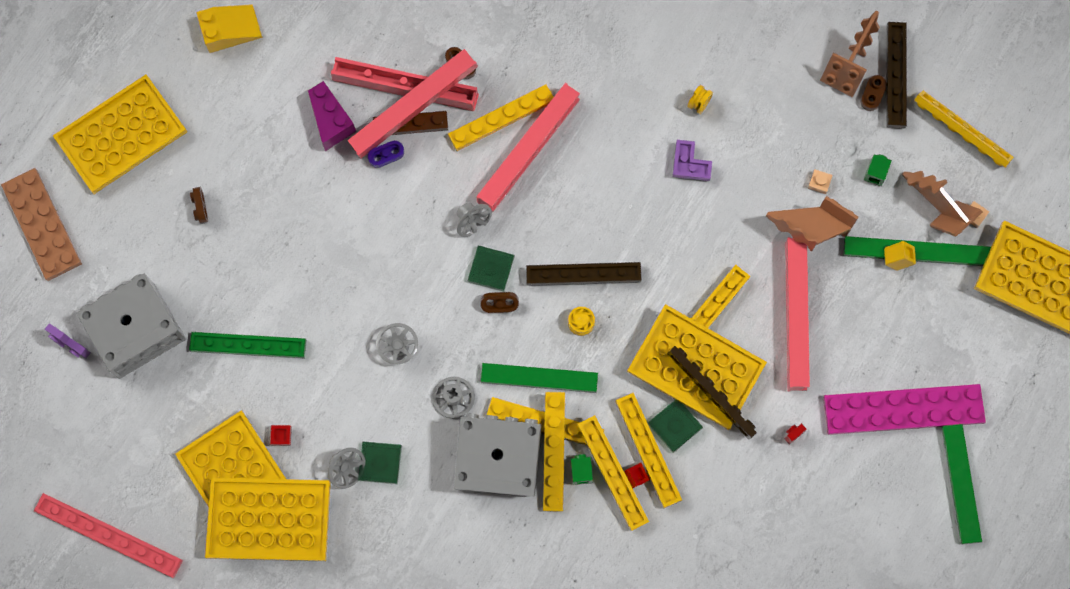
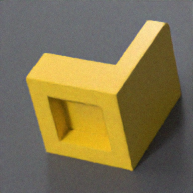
M902 241L885 247L886 266L898 271L916 264L915 247L907 242Z

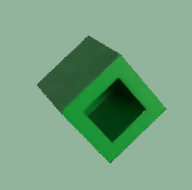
M874 154L870 160L864 181L882 186L892 160L884 155Z
M586 454L575 455L571 459L573 485L593 483L591 457H586Z

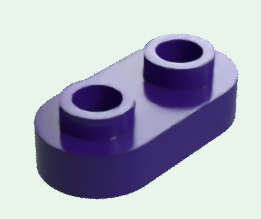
M394 140L373 148L368 153L369 163L375 168H380L403 157L404 147L401 142ZM398 150V153L393 154L392 151ZM381 157V160L375 161V158Z

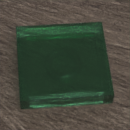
M478 245L467 281L505 292L515 255Z
M674 400L648 422V425L673 453L703 429V426L690 411L677 400Z
M363 441L361 452L365 457L364 468H362V465L359 467L358 481L398 485L402 445Z

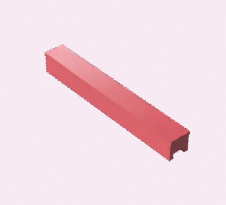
M463 49L347 141L362 159L370 150L376 148L478 67L477 62Z
M335 57L334 68L331 70L332 81L405 96L428 78L427 76ZM457 83L433 103L475 111L479 94L477 87Z
M565 82L476 196L478 204H486L494 212L580 101L578 98L579 92L568 86Z
M788 237L785 242L787 391H807V388L810 387L807 245L802 242H796L793 238Z

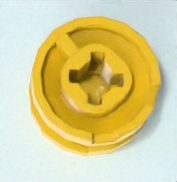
M702 85L698 86L694 91V95L690 98L687 107L690 109L694 108L697 110V113L701 114L710 102L713 91L705 90V87Z
M586 307L574 308L568 316L570 331L577 336H585L591 333L595 326L593 312Z

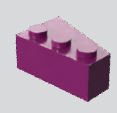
M324 81L308 90L321 141L326 152L357 131L354 123Z

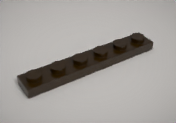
M888 22L887 128H906L907 22Z
M641 262L526 265L527 286L637 283L642 281Z
M674 346L667 353L748 440L757 434L754 430L756 428L750 420H745L741 416L742 412L737 406H731L727 401L728 397L721 390L718 392L714 388V382L708 376L704 377L700 373V367L695 362L691 363L686 358L687 354L682 348Z

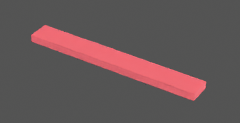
M44 493L34 509L35 512L172 578L175 577L183 562L182 559Z

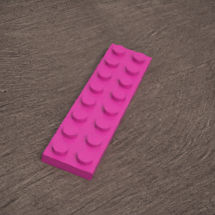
M980 384L824 395L823 397L828 435L986 423Z

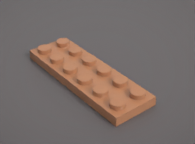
M33 168L1 184L45 279L50 281L82 265L37 169Z

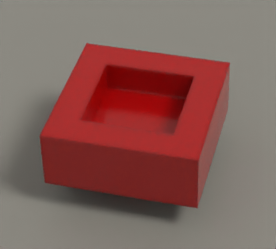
M802 423L798 427L794 424L786 431L788 435L784 439L790 445L807 429Z
M271 425L270 445L291 446L292 426Z
M641 462L624 471L632 489L650 480Z

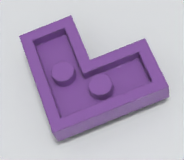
M677 139L673 177L710 181L712 161L694 159L695 141Z
M50 323L46 326L45 330L50 333L48 337L63 348L65 345L70 347L69 352L79 358L81 355L87 359L90 355V351Z

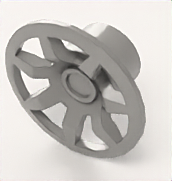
M471 203L463 204L457 211V216L460 218L457 224V233L461 237H469L473 235L471 233L466 234L469 232L470 227L472 232L476 233L477 223L485 226L489 222L492 215L491 208L486 204L473 206ZM486 216H487V219H486V220H483V219L480 218V217H486Z
M402 323L390 324L384 327L377 336V352L384 361L390 364L406 363L417 352V335L408 325ZM394 327H403L405 329L400 335H397ZM391 329L392 338L383 337L382 335L385 331ZM408 331L412 333L414 340L405 339ZM380 340L388 343V346L382 351L380 350ZM415 344L412 353L409 354L408 345ZM391 352L393 360L386 358L383 354ZM407 356L403 360H397V357Z
M445 378L437 384L433 391V404L436 410L445 417H462L473 407L475 400L474 390L470 383L463 378ZM448 381H457L456 384H446ZM462 382L467 385L469 390L462 391L460 383ZM444 385L443 394H437L438 389ZM471 393L470 404L463 400V396ZM436 398L445 400L441 408L437 405ZM461 404L466 406L467 409L458 414L457 405ZM451 405L454 414H447L444 410Z
M345 448L334 454L330 458L328 477L331 484L340 489H346L355 485L361 479L365 470V457L363 453L356 448ZM347 452H352L349 457L345 456L344 454ZM356 453L360 456L361 460L353 461ZM361 465V470L358 474L353 468ZM332 471L337 473L334 479L332 476ZM349 474L356 477L351 483H349ZM343 477L344 485H339L336 482Z

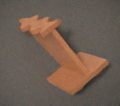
M875 11L870 18L862 20L861 26L863 31L856 32L854 36L857 44L850 45L848 48L853 51L849 60L833 52L820 81L851 97L854 96L867 69L853 62L858 54L863 57L866 56L864 47L870 46L873 42L870 34L878 32L880 28L877 22L878 11Z
M923 171L902 173L903 177L907 180V184L917 189L942 213L930 223L932 228L956 237L983 213L979 208L957 200L954 202L942 188L948 183L946 179L937 182L934 175L924 177Z
M828 196L825 197L820 207L771 211L766 214V217L775 223L778 230L790 233L796 242L805 243L811 252L816 245L840 234L844 237L848 236L859 218L854 212L841 206L836 200Z

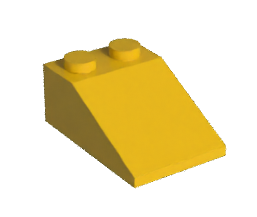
M253 4L219 6L196 12L209 53L263 38Z

